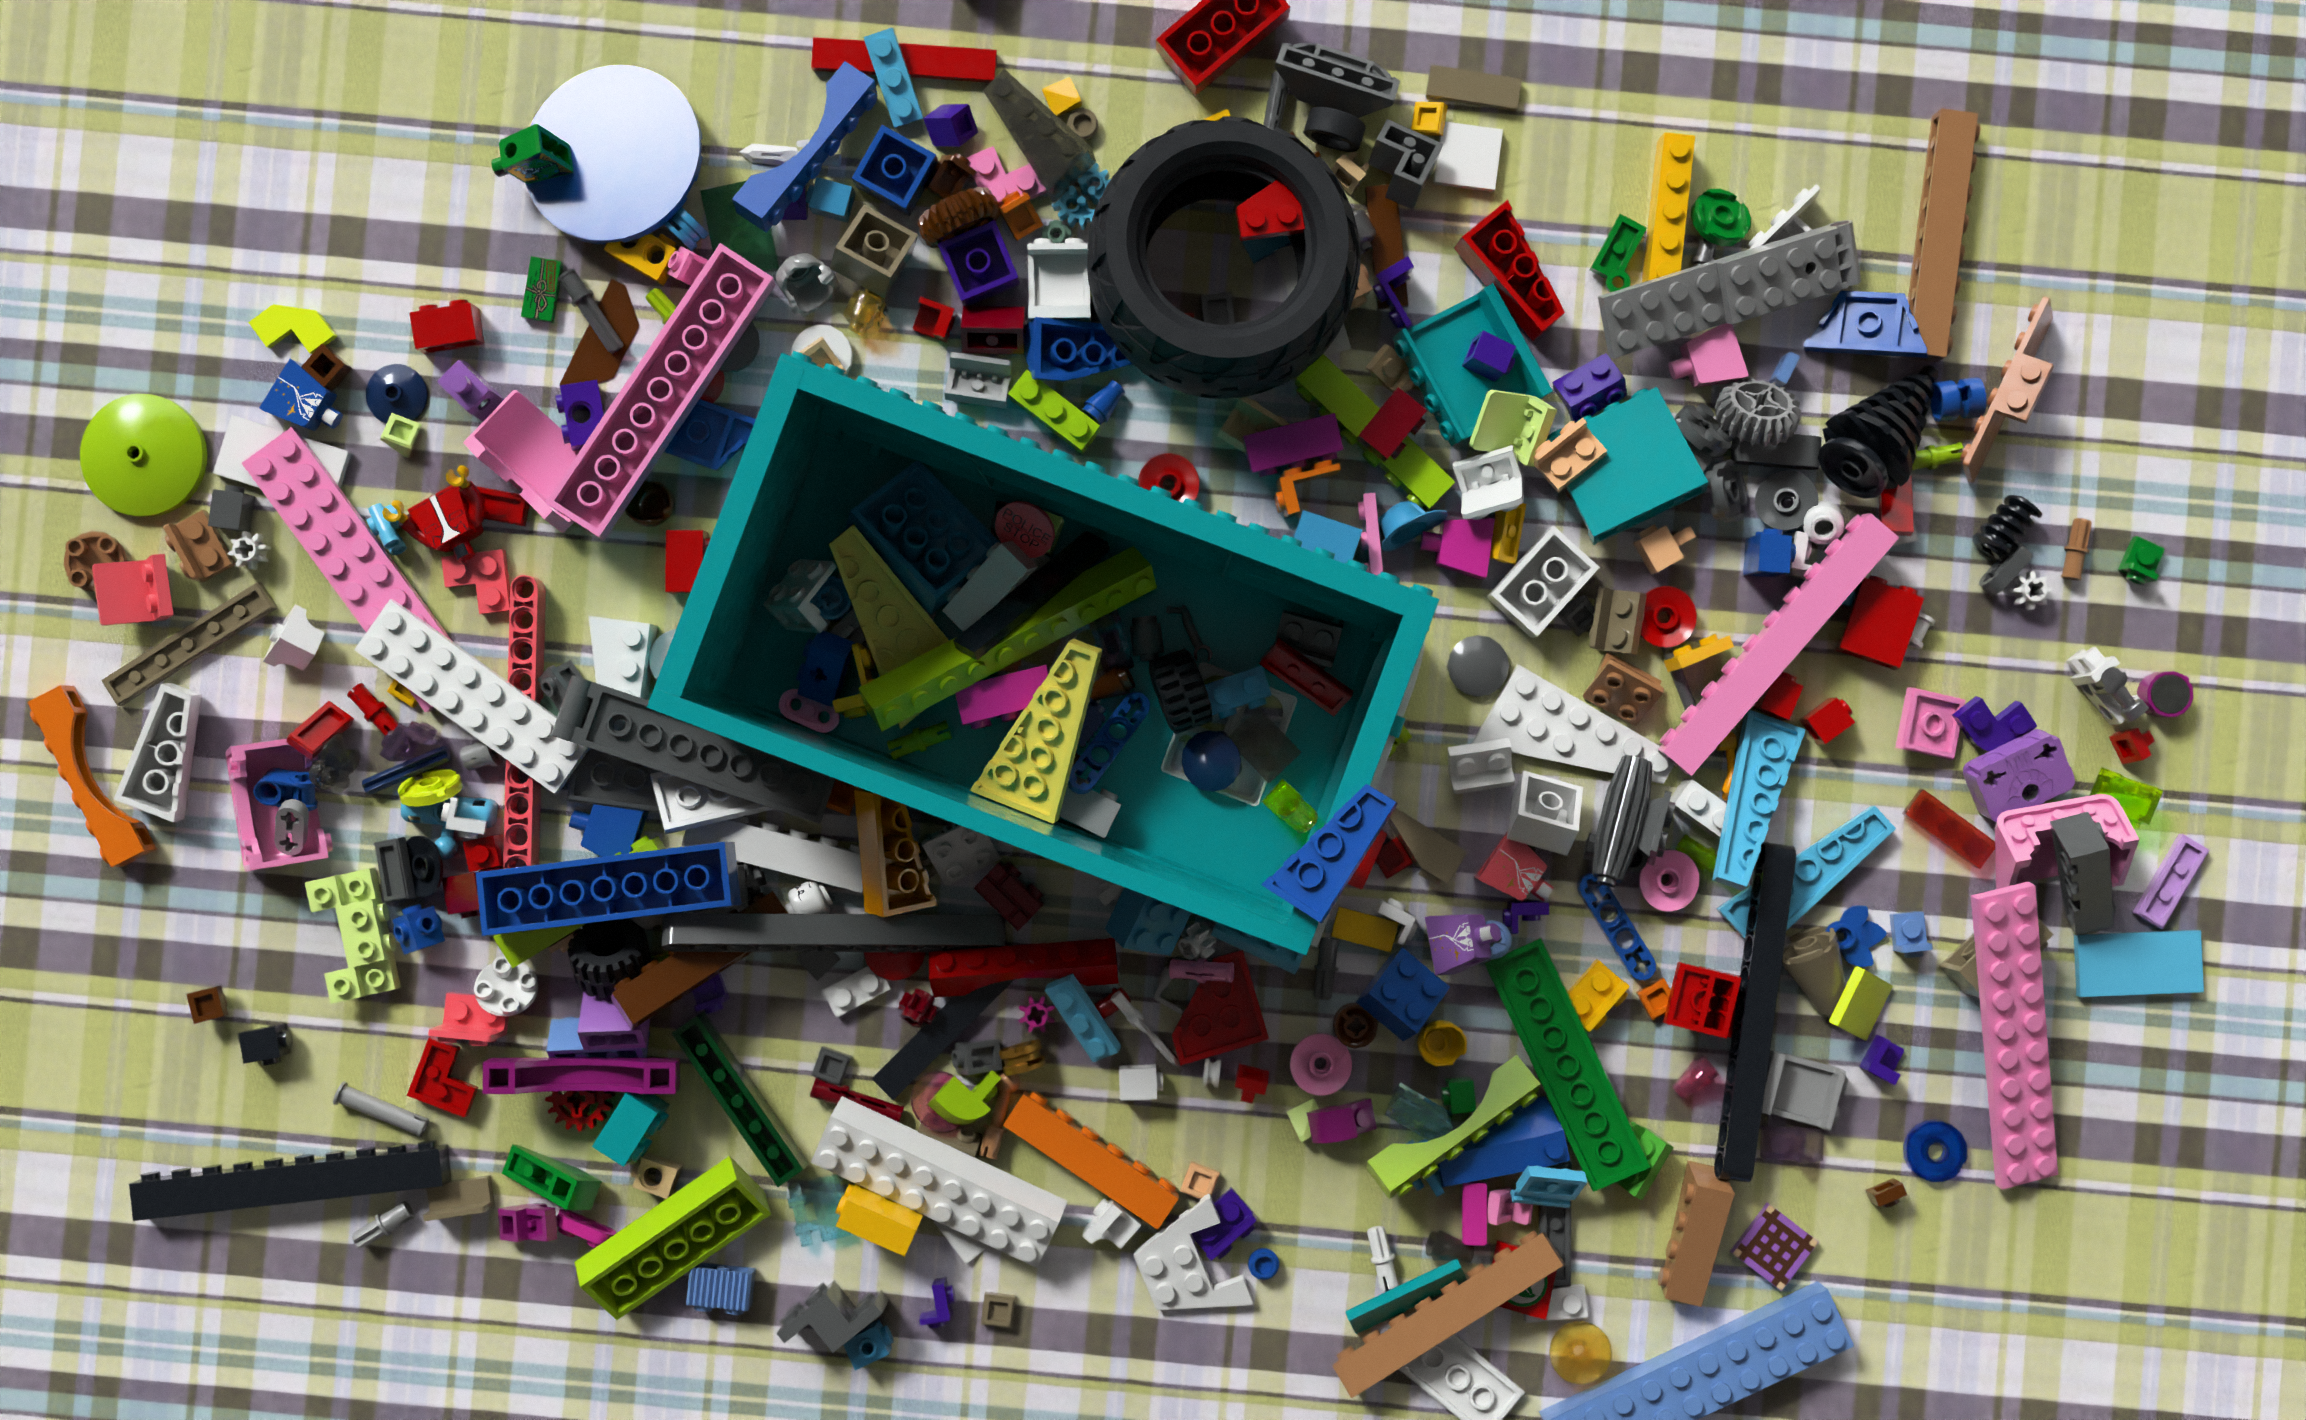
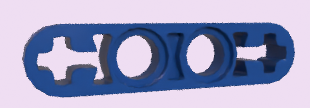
M1140 692L1129 693L1074 764L1068 781V786L1074 793L1084 795L1095 787L1145 720L1150 710V702L1144 694ZM1136 702H1139L1142 712L1137 710L1129 721L1125 717L1131 708L1130 704L1134 705ZM1113 724L1122 725L1126 729V736L1120 739L1114 738L1109 732V727ZM1097 747L1105 749L1109 755L1108 760L1105 762L1095 761L1092 758L1091 751ZM1089 765L1092 768L1087 777L1089 784L1085 782L1081 785L1077 784V776L1075 774L1081 776Z
M1592 873L1584 874L1577 883L1578 893L1630 976L1638 980L1651 978L1656 971V962L1610 887L1599 884L1596 887L1598 894L1601 897L1607 894L1609 898L1601 900L1593 906L1592 902L1598 901L1591 892L1586 893L1584 889L1588 887L1587 880L1590 879L1592 882H1597L1598 878L1594 877ZM1607 904L1613 905L1616 909V917L1610 922L1603 921L1600 916L1601 908ZM1622 931H1629L1633 937L1632 944L1627 948H1620L1616 942L1617 935ZM1640 947L1641 951L1635 953L1640 960L1648 961V964L1645 965L1646 972L1634 971L1633 968L1637 966L1636 961L1632 956L1626 959L1624 955L1632 953Z

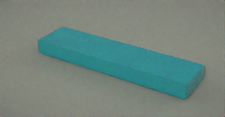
M1454 1259L1346 1310L1345 1313L1355 1334H1358L1413 1308L1429 1296L1432 1299L1441 1295L1440 1289L1454 1280L1460 1285L1467 1279L1458 1259Z

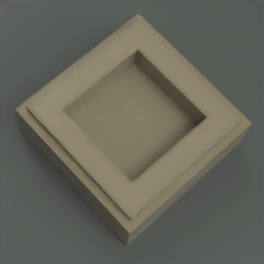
M985 1292L981 1325L1012 1328L1016 1295Z

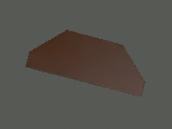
M611 278L598 305L624 346L619 351L611 354L589 324L559 385L597 380L600 383L614 378L639 327L624 284Z

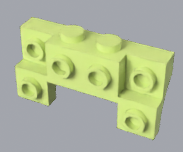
M368 868L304 882L311 913L331 908L336 909L348 964L346 969L324 973L330 1004L401 988L394 957L396 942L393 934L389 933L387 924L390 918L389 910L382 901L376 869Z

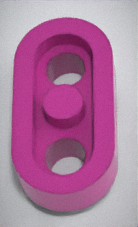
M561 1209L557 1215L558 1232L568 1237H575L577 1235L587 1240L586 1243L593 1248H596L617 1233L614 1229L570 1210Z

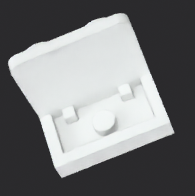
M1513 445L1453 462V469L1462 493L1461 514L1463 519L1471 518L1478 520L1486 517L1489 513L1499 510L1511 511L1524 502L1523 475Z

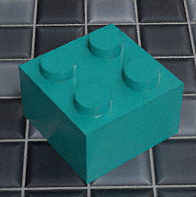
M626 1092L592 1147L623 1167L631 1161L637 1162L640 1156L643 1157L653 1143L649 1137L653 1136L657 1130L660 1131L667 1121L669 1114L665 1112L670 1104L655 1094Z

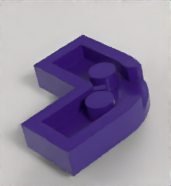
M1975 696L1952 714L1969 741L1986 751H1991L2037 727V724L2023 703L2016 700L1994 717L1984 700Z

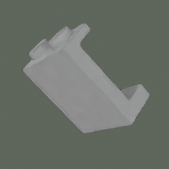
M1770 1049L1762 1113L1781 1116L1831 1131L1832 1125H1835L1839 1119L1840 1108L1838 1107L1840 1095H1843L1847 1088L1848 1078L1846 1077V1071L1839 1067Z

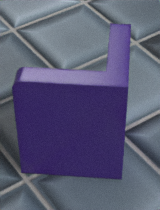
M943 104L923 118L934 146L960 147L979 133L969 104Z
M1876 1034L1859 1067L1890 1084L1896 1085L1901 1074L1894 1070L1904 1053V1049L1890 1042L1887 1038Z

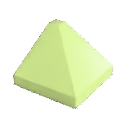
M391 413L380 440L403 456L410 458L422 424Z
M1314 1098L1286 1111L1301 1142L1311 1137L1307 1112L1319 1109Z

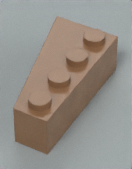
M1687 1160L1672 1234L1666 1247L1665 1266L1661 1267L1658 1275V1285L1661 1286L1665 1299L1702 1307L1735 1195L1729 1180L1716 1178L1714 1166Z

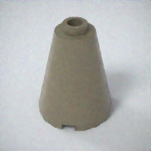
M1814 927L1789 937L1791 943L1784 947L1782 965L1821 1014L1831 1016L1846 987L1839 941L1833 928H1830V932H1825L1823 927Z

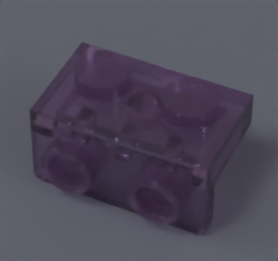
M415 721L411 723H398L395 730L389 731L381 743L383 749L379 755L388 761H408L420 743L423 745H440L443 739L436 735L438 730L426 722L422 721L420 724Z

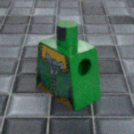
M537 123L501 139L499 142L500 157L491 161L492 169L496 176L502 177L510 174L520 181L529 184L574 173L570 144Z

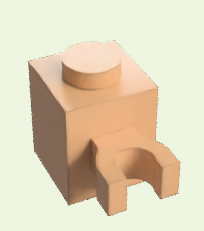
M1654 524L1639 532L1638 534L1641 539L1633 544L1652 575L1683 559L1684 556L1678 546L1695 538L1696 535L1691 526L1671 535L1666 525L1657 529Z

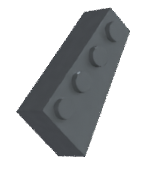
M2088 811L2050 821L2065 916L2075 935L2113 926V912H2116V907L2112 898L2110 848L2105 841L2104 831L2100 822L2094 823Z

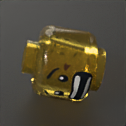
M866 288L863 291H854L843 312L844 318L850 323L848 328L861 336H865L866 332L877 333L889 311L885 303L886 298Z

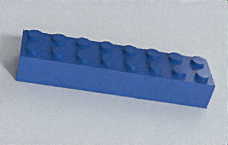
M717 842L476 872L482 936L741 905L735 842Z

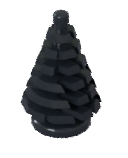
M1924 366L1918 374L1912 373L1902 378L1901 381L1889 385L1888 388H1884L1873 396L1865 398L1858 404L1834 415L1825 423L1827 428L1822 429L1825 444L1819 450L1818 460L1827 478L1839 489L1852 496L1868 499L1876 498L1885 489H1896L1898 485L1901 487L1908 481L1917 449L1922 439L1921 432L1927 421L1925 416L1935 391L1933 383L1939 377V372L1934 366Z

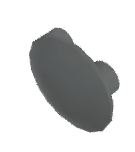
M1481 635L1466 637L1457 643L1451 651L1447 662V671L1456 688L1465 694L1476 697L1489 695L1499 689L1506 680L1509 669L1507 654L1502 646L1492 638Z

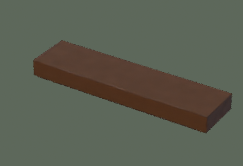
M1390 184L1366 186L1365 188L1367 215L1376 230V236L1370 242L1372 245L1371 254L1374 278L1378 273L1404 259L1399 205L1385 198ZM1406 282L1397 288L1390 285L1403 308L1408 307ZM1376 297L1377 310L1389 309L1385 301L1381 303Z

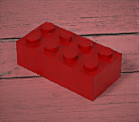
M1202 0L1156 38V51L1193 95L1196 96L1289 18L1291 6L1285 0Z

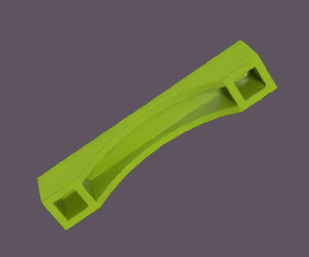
M1514 1056L1492 1072L1489 1087L1481 1104L1462 1125L1442 1137L1427 1142L1413 1144L1392 1143L1367 1161V1171L1389 1199L1396 1194L1399 1198L1404 1196L1414 1187L1412 1184L1421 1176L1424 1180L1432 1176L1439 1169L1438 1164L1446 1158L1448 1161L1457 1158L1464 1151L1462 1147L1471 1140L1474 1144L1479 1142L1489 1133L1487 1129L1497 1123L1500 1126L1507 1122L1514 1115L1512 1111L1522 1105L1525 1108L1532 1104L1538 1098L1539 1081L1519 1056Z

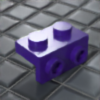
M1606 353L1552 382L1554 391L1568 408L1570 419L1575 421V423L1585 416H1593L1596 412L1612 403L1619 402L1627 395L1625 377Z

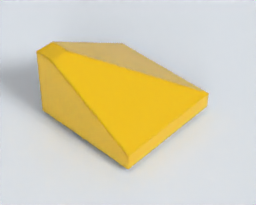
M1070 77L1042 89L1054 118L1082 106L1080 96Z

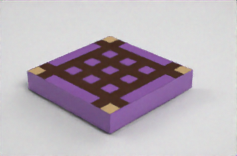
M1766 1203L1730 1252L1782 1291L1819 1241L1769 1203Z

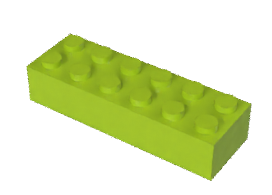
M728 1156L575 1261L580 1288L616 1320L620 1319L770 1216L771 1211L764 1190L731 1156Z

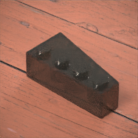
M1003 69L983 92L991 109L1054 205L1069 190V186H1073L1078 181V178H1081L1096 162L1093 150L1088 143L1007 70Z

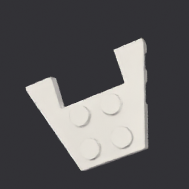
M1210 1194L1202 1197L1200 1202L1192 1209L1184 1211L1174 1223L1167 1228L1161 1229L1134 1250V1258L1156 1310L1248 1306L1253 1304L1252 1295L1243 1275L1212 1285L1191 1234L1220 1223L1219 1214Z

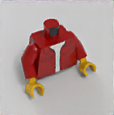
M460 465L457 468V472L461 477L456 476L454 471L450 469L446 473V480L450 486L407 509L409 514L403 513L404 505L399 500H394L391 503L397 509L398 514L391 513L387 508L383 509L382 514L387 521H399V526L429 549L442 552L453 551L457 561L463 562L475 556L470 541L483 533L482 523L484 521L485 500L474 483L467 480L469 469L464 465Z

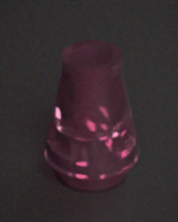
M1702 1055L1698 1060L1696 1058L1693 1059L1672 1087L1685 1100L1690 1095L1716 1082L1715 1078L1719 1075V1072Z

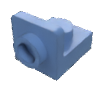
M1923 911L1889 914L1893 951L1904 953L1905 958L1924 956L1923 951L1933 950L1932 943L1927 942Z

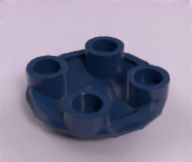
M1208 730L1199 732L1188 740L1183 749L1181 763L1184 774L1193 785L1201 790L1211 792L1224 790L1234 783L1237 776L1242 772L1239 749L1224 731Z

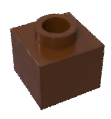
M323 344L301 366L323 387L331 391L353 369L331 348ZM333 364H334L335 366H334L333 369L328 373V372H327L328 367H329L330 365H333Z

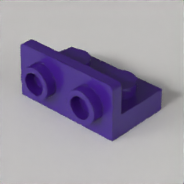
M1232 1187L1214 1202L1220 1217V1223L1191 1233L1193 1239L1206 1252V1257L1210 1261L1215 1257H1218V1259L1223 1258L1233 1248L1231 1245L1233 1241L1239 1236L1242 1239L1247 1237L1256 1228L1254 1224L1257 1221L1256 1214Z

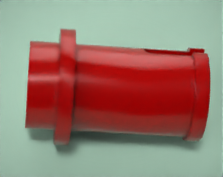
M1114 987L1112 993L1094 1003L1103 1019L1120 1010L1111 1000L1112 995L1117 991H1120L1131 1003L1123 987L1118 989Z

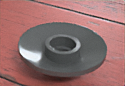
M1780 471L1770 475L1761 483L1755 495V508L1760 519L1767 526L1783 531L1802 527L1807 511L1818 505V492L1814 483L1807 476L1796 471ZM1785 500H1792L1794 502L1790 508H1784L1782 504Z

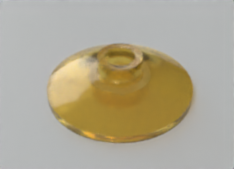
M1576 1321L1564 1325L1555 1333L1550 1343L1549 1357L1554 1370L1561 1378L1574 1384H1588L1598 1380L1607 1371L1612 1358V1349L1608 1337L1599 1327L1589 1322ZM1577 1345L1584 1347L1580 1355L1573 1353V1349Z

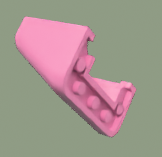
M287 739L230 746L226 750L229 782L245 872L329 858L328 852L333 851L330 833L324 834L323 829L320 828L318 809L316 808L315 810L308 811V837L302 851L296 855L281 853L276 848L274 842L275 817L280 807L261 804L254 796V786L269 769L281 768L297 772H311L313 761L318 760V755L312 760L308 759L286 743ZM269 784L273 789H276L275 786ZM290 812L291 821L295 822L296 818L293 816V813ZM288 833L287 837L290 838V842H293L292 834Z
M2096 794L2002 812L1998 816L1995 825L1996 889L2026 881L2059 876L2050 821L2088 811L2094 823L2100 822L2104 831L2105 841L2110 848L2112 887L2124 885L2140 839L2117 799L2106 794Z

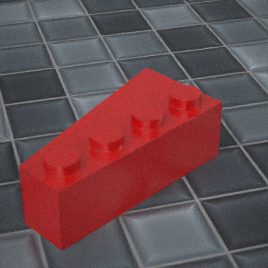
M1506 200L1463 235L1454 249L1486 287L1494 283L1513 319L1530 339L1534 341L1555 324L1565 311L1548 278L1544 277L1538 265L1539 260L1535 252L1531 251L1524 237L1525 232L1521 224H1517L1511 212L1513 209L1509 201Z

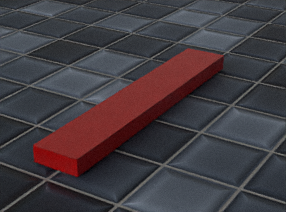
M813 37L811 61L813 71L836 72L845 61L864 74L876 75L865 41ZM899 43L910 77L995 83L997 50Z

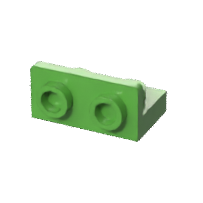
M1630 1122L1651 1164V1168L1616 1183L1634 1197L1643 1200L1674 1147L1650 1129L1635 1122Z

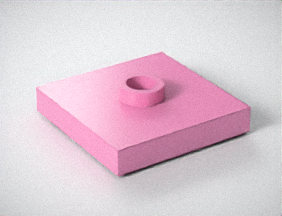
M1907 687L1895 748L1954 760L1960 726L1952 714L1964 706L1966 700Z

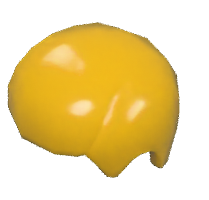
M1436 1020L1430 1022L1421 1030L1418 1035L1417 1050L1425 1062L1435 1067L1452 1066L1461 1055L1466 1054L1467 1038L1463 1031L1450 1021Z

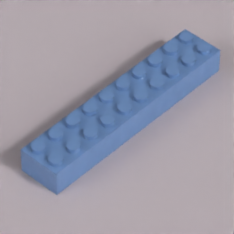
M1816 1281L1539 1411L1542 1420H1698L1852 1348L1854 1344L1828 1289Z

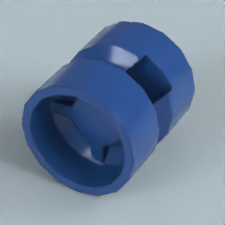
M1979 377L1960 379L1957 384L1952 380L1933 383L1935 391L1931 399L1930 409L1936 422L1953 421L1958 416L1963 419H1970L1984 415L1986 410V391Z

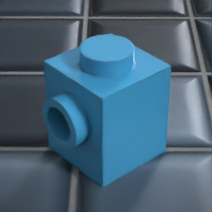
M878 1319L867 1325L843 1346L856 1371L889 1355L892 1349L891 1344L894 1343L888 1326H882Z

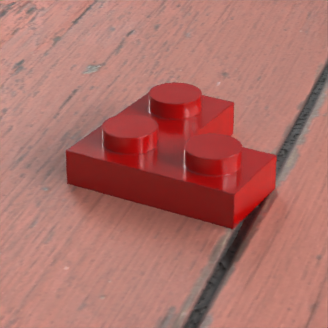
M429 1037L406 1096L461 1117L468 1116L479 1087L450 1076L461 1047L452 1043L437 1042L436 1037Z

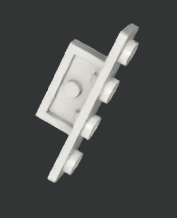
M1816 184L1810 191L1806 188L1803 189L1792 201L1795 205L1788 212L1784 209L1780 211L1771 221L1772 227L1765 234L1760 231L1753 237L1748 244L1750 246L1749 249L1812 230L1798 216L1817 198L1821 188Z

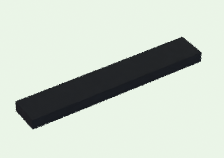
M1088 531L1082 533L953 640L955 648L975 660L980 659L1109 551L1108 542Z
M1015 979L989 984L963 996H954L935 1015L931 1024H926L872 1077V1080L894 1100Z

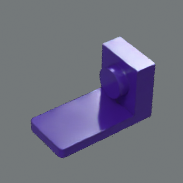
M1408 256L1378 273L1373 280L1375 285L1372 286L1378 300L1381 303L1385 301L1391 310L1388 315L1396 329L1400 327L1402 329H1409L1413 326L1390 288V285L1397 288L1410 279L1408 274L1412 272L1414 265Z

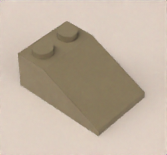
M1395 808L1387 822L1414 865L1421 869L1418 874L1437 886L1440 881L1449 884L1468 852Z

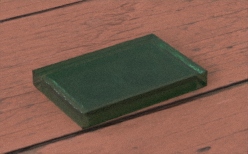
M746 181L700 190L713 253L721 243L766 273L778 270L780 265L772 227L766 233L737 214L732 198Z

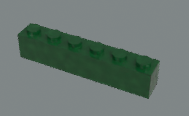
M704 1011L671 1033L776 1186L780 1187L804 1170L809 1162Z

